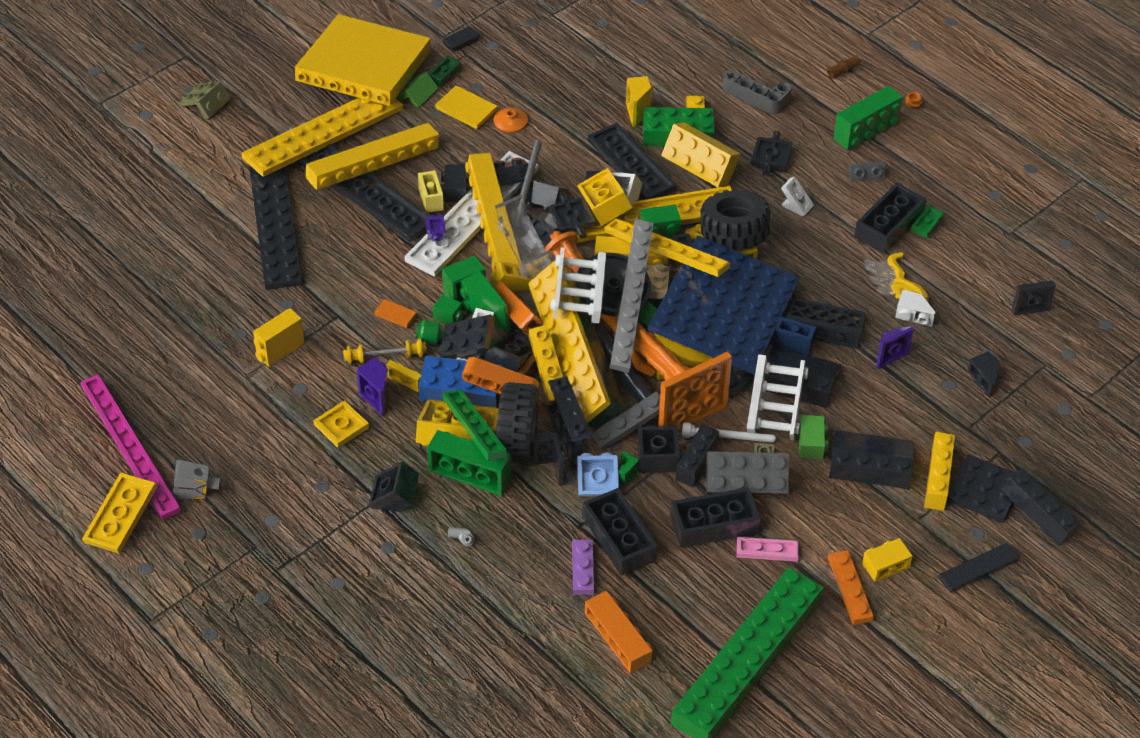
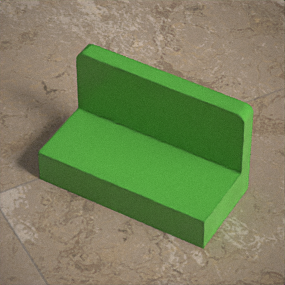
M425 72L414 78L399 93L398 97L401 101L409 97L413 104L419 107L438 89V86L428 73Z

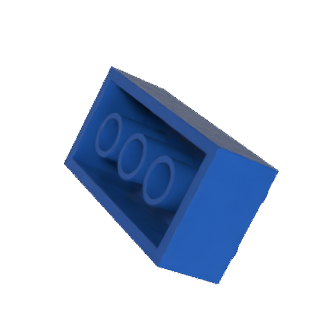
M425 356L419 383L420 400L444 401L443 392L462 389L473 405L496 408L499 393L466 382L462 378L466 360Z

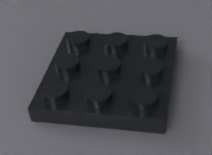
M968 454L946 501L1003 523L1013 501L1002 491V488L1007 479L1015 472Z

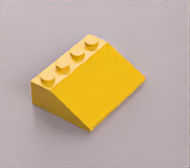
M427 399L417 420L416 443L428 446L437 430L449 432L452 435L473 441L445 401ZM474 405L496 435L499 409Z

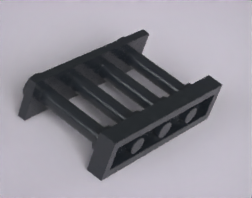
M566 376L548 381L557 403L549 405L548 412L559 439H562L563 449L571 469L577 468V456L588 453L583 439L591 438L592 435L569 379Z

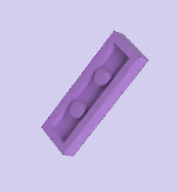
M572 540L573 595H594L593 540Z

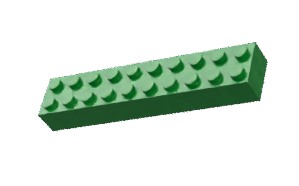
M788 567L672 710L671 725L692 738H714L821 603L824 587Z

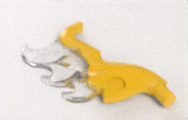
M904 253L892 254L887 260L881 262H872L870 257L865 259V268L877 276H870V280L884 287H877V291L881 294H896L895 298L900 299L902 290L919 293L927 302L929 301L926 291L920 285L904 278L905 272L896 261L897 259H902Z

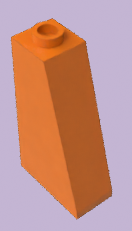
M501 281L494 287L495 291L506 303L509 317L524 332L529 335V329L543 326L541 318L506 284Z

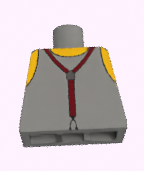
M177 460L173 497L174 499L206 498V489L219 490L220 478L208 477L209 467L207 465Z

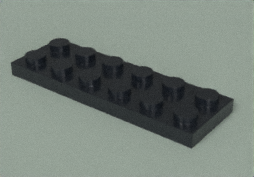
M618 123L588 135V142L618 173L635 174L640 179L642 186L639 195L643 200L662 197L676 190L677 185Z

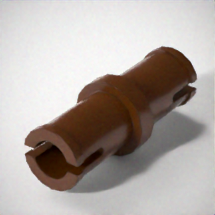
M854 55L847 60L839 61L837 65L827 68V74L830 78H834L841 73L845 74L850 69L859 66L861 61L857 55Z

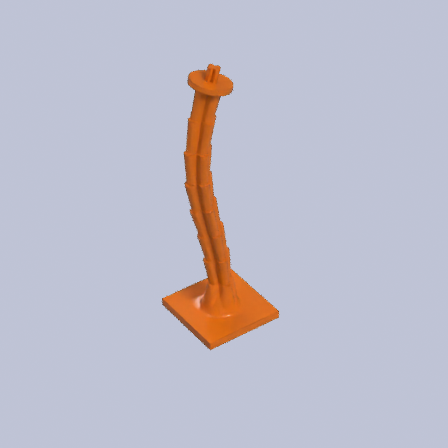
M556 230L550 235L552 241L545 248L547 257L556 258V255H560L562 247L565 248V258L584 260L576 246L578 235L574 231L561 234L560 231ZM563 265L567 273L577 274L580 268ZM600 314V318L611 326L616 333L618 317ZM637 322L633 349L644 356L647 362L659 371L665 381L661 382L659 426H677L679 431L682 429L683 422L691 423L692 425L727 408L732 356L728 351L690 369L686 365L683 366L669 348H665L651 332L648 333Z

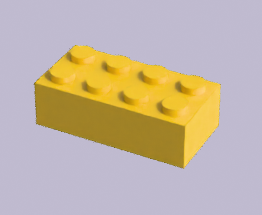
M683 122L673 125L661 156L714 186L723 187L728 186L741 154Z

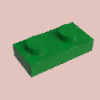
M928 205L911 226V232L927 239L942 220L944 212Z

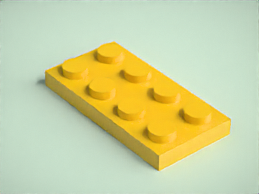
M120 473L83 536V542L120 554L157 489L156 483Z

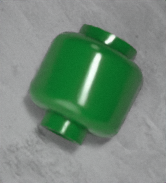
M424 319L421 323H418L415 337L421 339V342H425L426 345L435 346L438 340L442 341L444 330L441 329L439 322Z

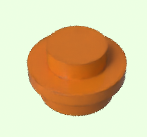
M917 92L909 93L905 98L906 105L911 108L921 106V95Z

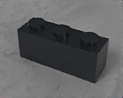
M703 424L700 426L676 465L675 480L694 487L707 465V452H715L718 447L720 431Z

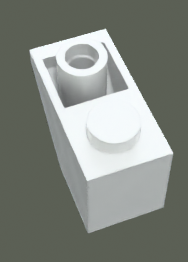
M902 290L895 318L932 327L935 311L925 298L919 293Z

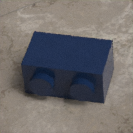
M779 317L772 345L809 355L814 343L816 327Z

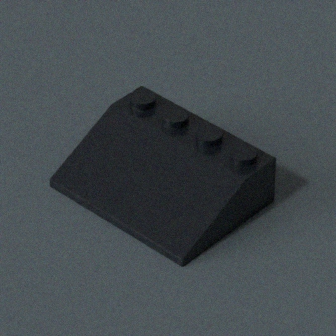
M769 345L764 355H766L767 362L770 365L800 368L801 360L805 361V367L809 369L807 379H803L800 401L827 408L842 364ZM769 372V374H765L764 381L772 384L797 387L799 376ZM766 391L791 399H795L796 394Z
M835 430L829 478L909 489L912 475L913 441Z

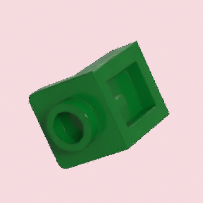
M623 451L621 453V466L618 469V484L625 487L639 473V459Z

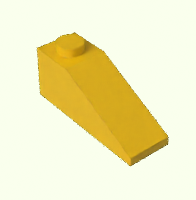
M500 261L491 273L490 279L493 288L502 281L513 292L530 290L528 283L543 270Z

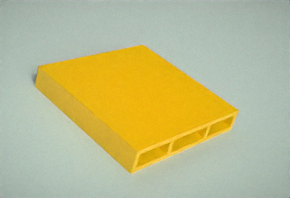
M338 14L295 66V81L390 106L430 53L431 38Z

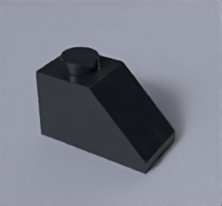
M989 351L971 358L967 372L986 395L991 397L1000 364L997 358L993 357Z

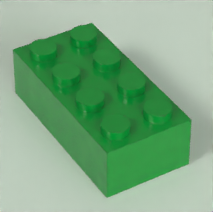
M888 85L837 113L834 140L848 151L860 143L871 139L876 134L883 132L885 129L896 125L900 119L903 96Z
M644 107L643 146L665 147L673 125L683 122L714 139L713 108Z
M440 430L436 431L427 446L429 472L502 496L511 480V454L507 453L505 458L488 461L473 441Z

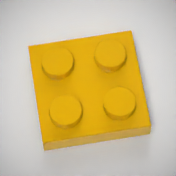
M345 400L313 420L314 426L337 448L369 428V423Z

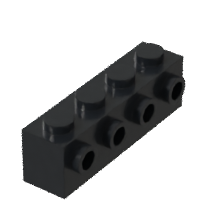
M1023 468L1012 474L1002 488V491L1059 546L1071 538L1081 524Z

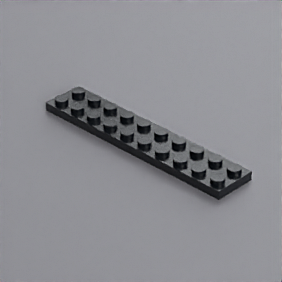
M329 144L327 147L297 160V162L306 167V164L340 153L341 151ZM370 172L331 185L409 242L427 231L425 218L431 215Z
M249 165L265 290L301 286L302 278L285 167L263 177Z

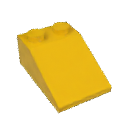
M608 168L577 185L601 226L610 223L614 218L632 209L623 189Z

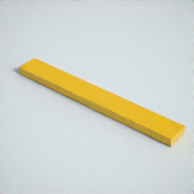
M616 218L604 227L605 233L631 243L634 225ZM652 232L650 251L719 277L730 268V262Z

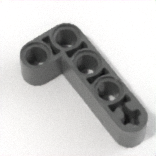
M727 71L724 73V92L770 114L780 113L790 102L792 86L787 82H779L771 89L738 72Z

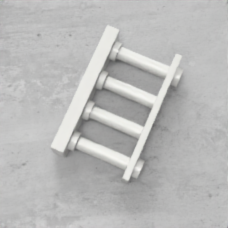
M561 247L560 255H556L555 266L559 267L555 299H551L550 310H554L553 318L557 319L558 309L588 312V315H592L591 323H599L606 253L598 252V259H594V261L565 258V248ZM563 265L593 268L596 274L562 272ZM561 279L591 283V285H595V288L586 290L561 287ZM560 294L588 297L590 300H593V303L586 305L560 302L559 298Z
M758 355L747 432L756 433V429H760V427L790 431V440H794L795 434H799L800 423H797L803 379H807L809 369L805 367L804 360H801L800 368L770 365L767 362L766 355ZM771 372L799 376L797 387L767 383V381H764L765 374ZM773 391L796 394L794 405L766 402L764 399H761L762 392ZM767 409L793 413L792 422L790 424L761 420L758 417L759 410Z

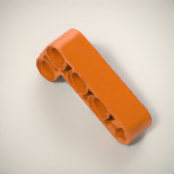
M475 357L467 359L462 373V378L466 382L499 394L502 393L503 385L507 382L534 384L539 387V382L532 377Z

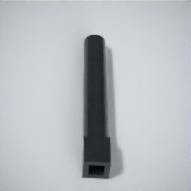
M589 322L584 332L610 366L614 340L600 322ZM632 363L630 364L629 373L612 369L638 403L654 393ZM659 415L648 421L651 426H659Z

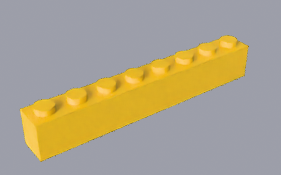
M425 123L306 164V179L316 190L437 149L439 133L429 123Z
M469 154L465 168L466 172L470 175L469 184L473 186V199L477 201V214L481 216L480 226L485 231L484 241L488 243V256L492 258V271H494L500 261L521 265L491 154Z

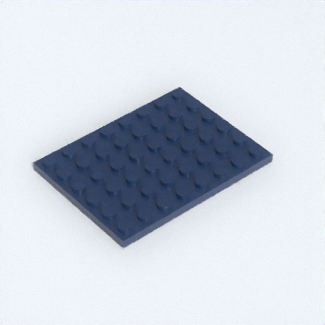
M697 235L691 247L730 262V268L719 277H716L682 263L647 330L713 358L728 351L732 356V366L755 374L758 355H764L776 329L779 317H782L800 277Z

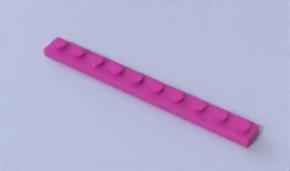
M96 375L81 381V387L137 478L156 483L157 489L150 501L160 518L165 520L180 513L181 510L100 376Z

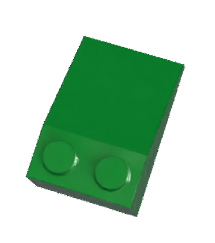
M479 271L460 280V293L464 298L462 302L464 309L467 312L469 311L472 316L476 308L494 312V326L506 332L511 331L507 305L484 275Z

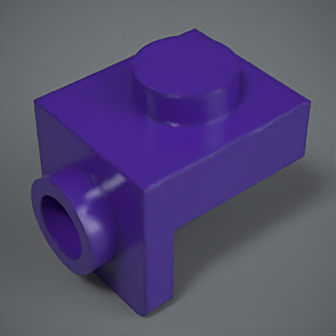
M444 215L426 217L428 240L441 241L443 238H446Z

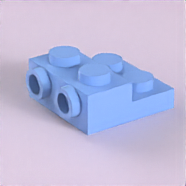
M583 453L581 456H577L578 497L599 496L619 488L617 455L602 453L600 456H593L591 453Z

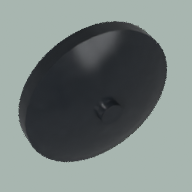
M606 253L601 314L614 317L619 316L628 257L625 255ZM598 254L587 260L594 261V259H598ZM580 267L577 274L592 275L596 274V271L593 268ZM647 272L645 273L639 310L646 305L651 293V280ZM576 281L577 289L591 290V288H595V285H591V283ZM580 297L586 305L593 303V300H590L588 297Z

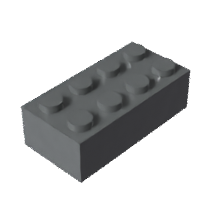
M707 452L706 492H726L750 488L751 493L788 494L789 453Z

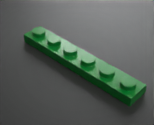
M462 389L443 392V400L485 458L490 461L507 457L506 448Z

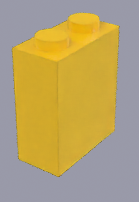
M291 308L253 331L254 344L256 346L255 355L260 362H264L268 367L305 344L302 318Z

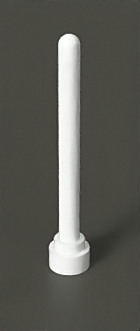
M683 422L682 438L690 439V437H694L699 428L691 425V423ZM718 430L720 431L719 438L771 443L776 441V437L770 434Z

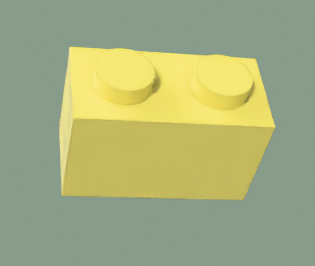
M436 170L418 173L419 191L425 211L430 213L444 210L443 194Z

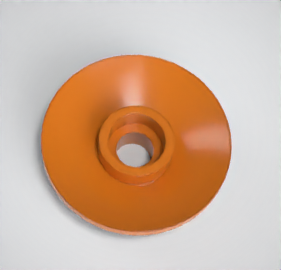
M504 108L494 115V125L503 132H518L528 124L527 114L518 108Z

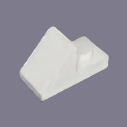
M796 177L790 178L782 186L781 189L787 197L782 206L801 216H805L814 204Z

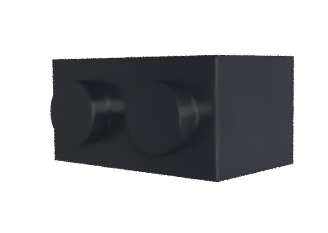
M444 164V172H441V182H444V184H441L442 194L445 195V202H459L466 195L465 164Z

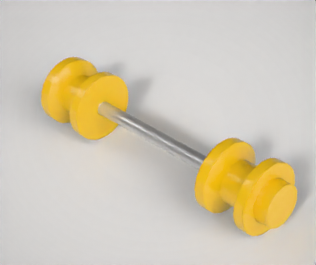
M418 339L417 343H410L409 340H406V348L363 352L362 344L357 349H351L350 346H347V350H343L344 361H348V365H351L353 360H359L362 364L364 363L363 356L396 352H407V359H410L414 354H418L420 358H423V354L426 353L425 342H421V339Z

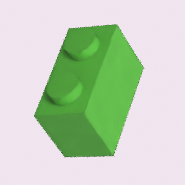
M800 415L799 458L823 459L824 451H828V439L824 437L827 436L828 425L824 424V416Z

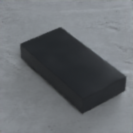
M468 26L444 38L443 44L451 52H455L479 40L480 35Z

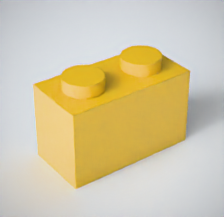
M898 538L893 541H887L879 547L868 549L864 552L862 565L873 581L877 582L909 569L912 554L901 539Z

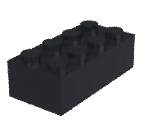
M896 183L856 222L854 237L885 254L925 210L927 198Z
M619 488L583 502L582 518L621 576L657 561L658 545Z
M750 488L671 501L670 518L680 548L759 534L760 516Z

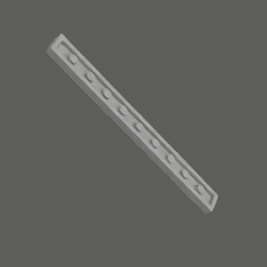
M635 219L609 369L629 373L654 224L652 222Z

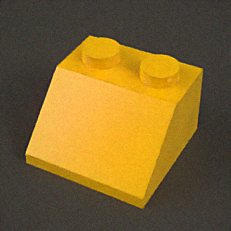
M648 76L627 78L626 106L632 127H636L643 120L644 107H650L653 104L652 96L650 95L653 93V84L649 83Z

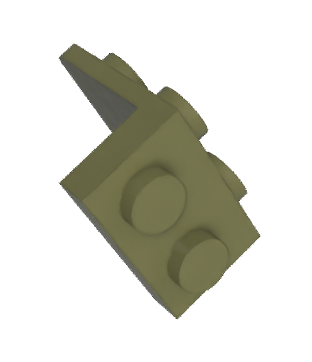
M210 81L205 84H196L193 87L194 90L185 94L179 104L180 106L197 105L204 118L208 119L231 98L221 82Z

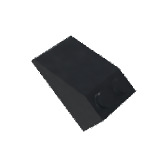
M513 330L490 343V348L485 353L484 361L502 365L504 368L518 372L533 353L529 337Z

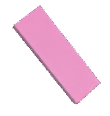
M737 537L736 558L798 562V541Z

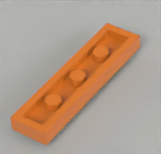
M849 551L829 553L828 561L852 624L873 621V613Z

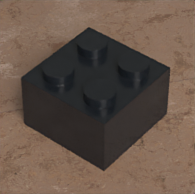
M677 426L638 427L639 473L676 472V465L680 460Z

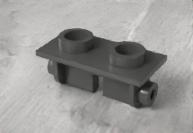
M885 161L850 164L848 166L850 181L885 178Z

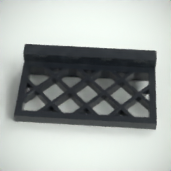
M793 297L786 318L815 326L814 340L858 348L866 312ZM795 305L803 306L804 308L798 309ZM815 309L822 310V312L817 313ZM809 312L811 315L806 317L803 313ZM832 313H839L840 315L835 317ZM828 316L830 319L824 320L822 317ZM851 317H858L860 319L853 320ZM845 319L848 323L843 324L840 321Z

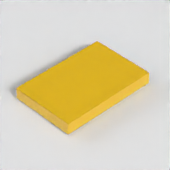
M457 85L435 104L437 110L475 129H478L498 110L497 105Z

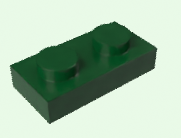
M447 55L428 75L435 83L442 85L461 68V62Z

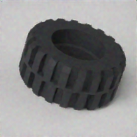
M733 189V191L725 190L722 193L718 192L708 197L702 204L700 211L701 234L703 238L723 245L728 249H738V251H741L745 248L751 249L753 246L760 245L770 234L769 204L761 195L758 196L755 192L751 193L748 190L738 191V189Z
M507 382L502 388L496 436L506 448L507 453L511 454V458L527 460L532 456L533 435L536 434L539 408V388L534 384Z

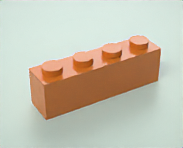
M605 591L585 601L586 616L630 674L652 662L653 648L648 641L645 642L638 627L632 625L628 614L625 611L622 612L617 600L613 596L611 597Z

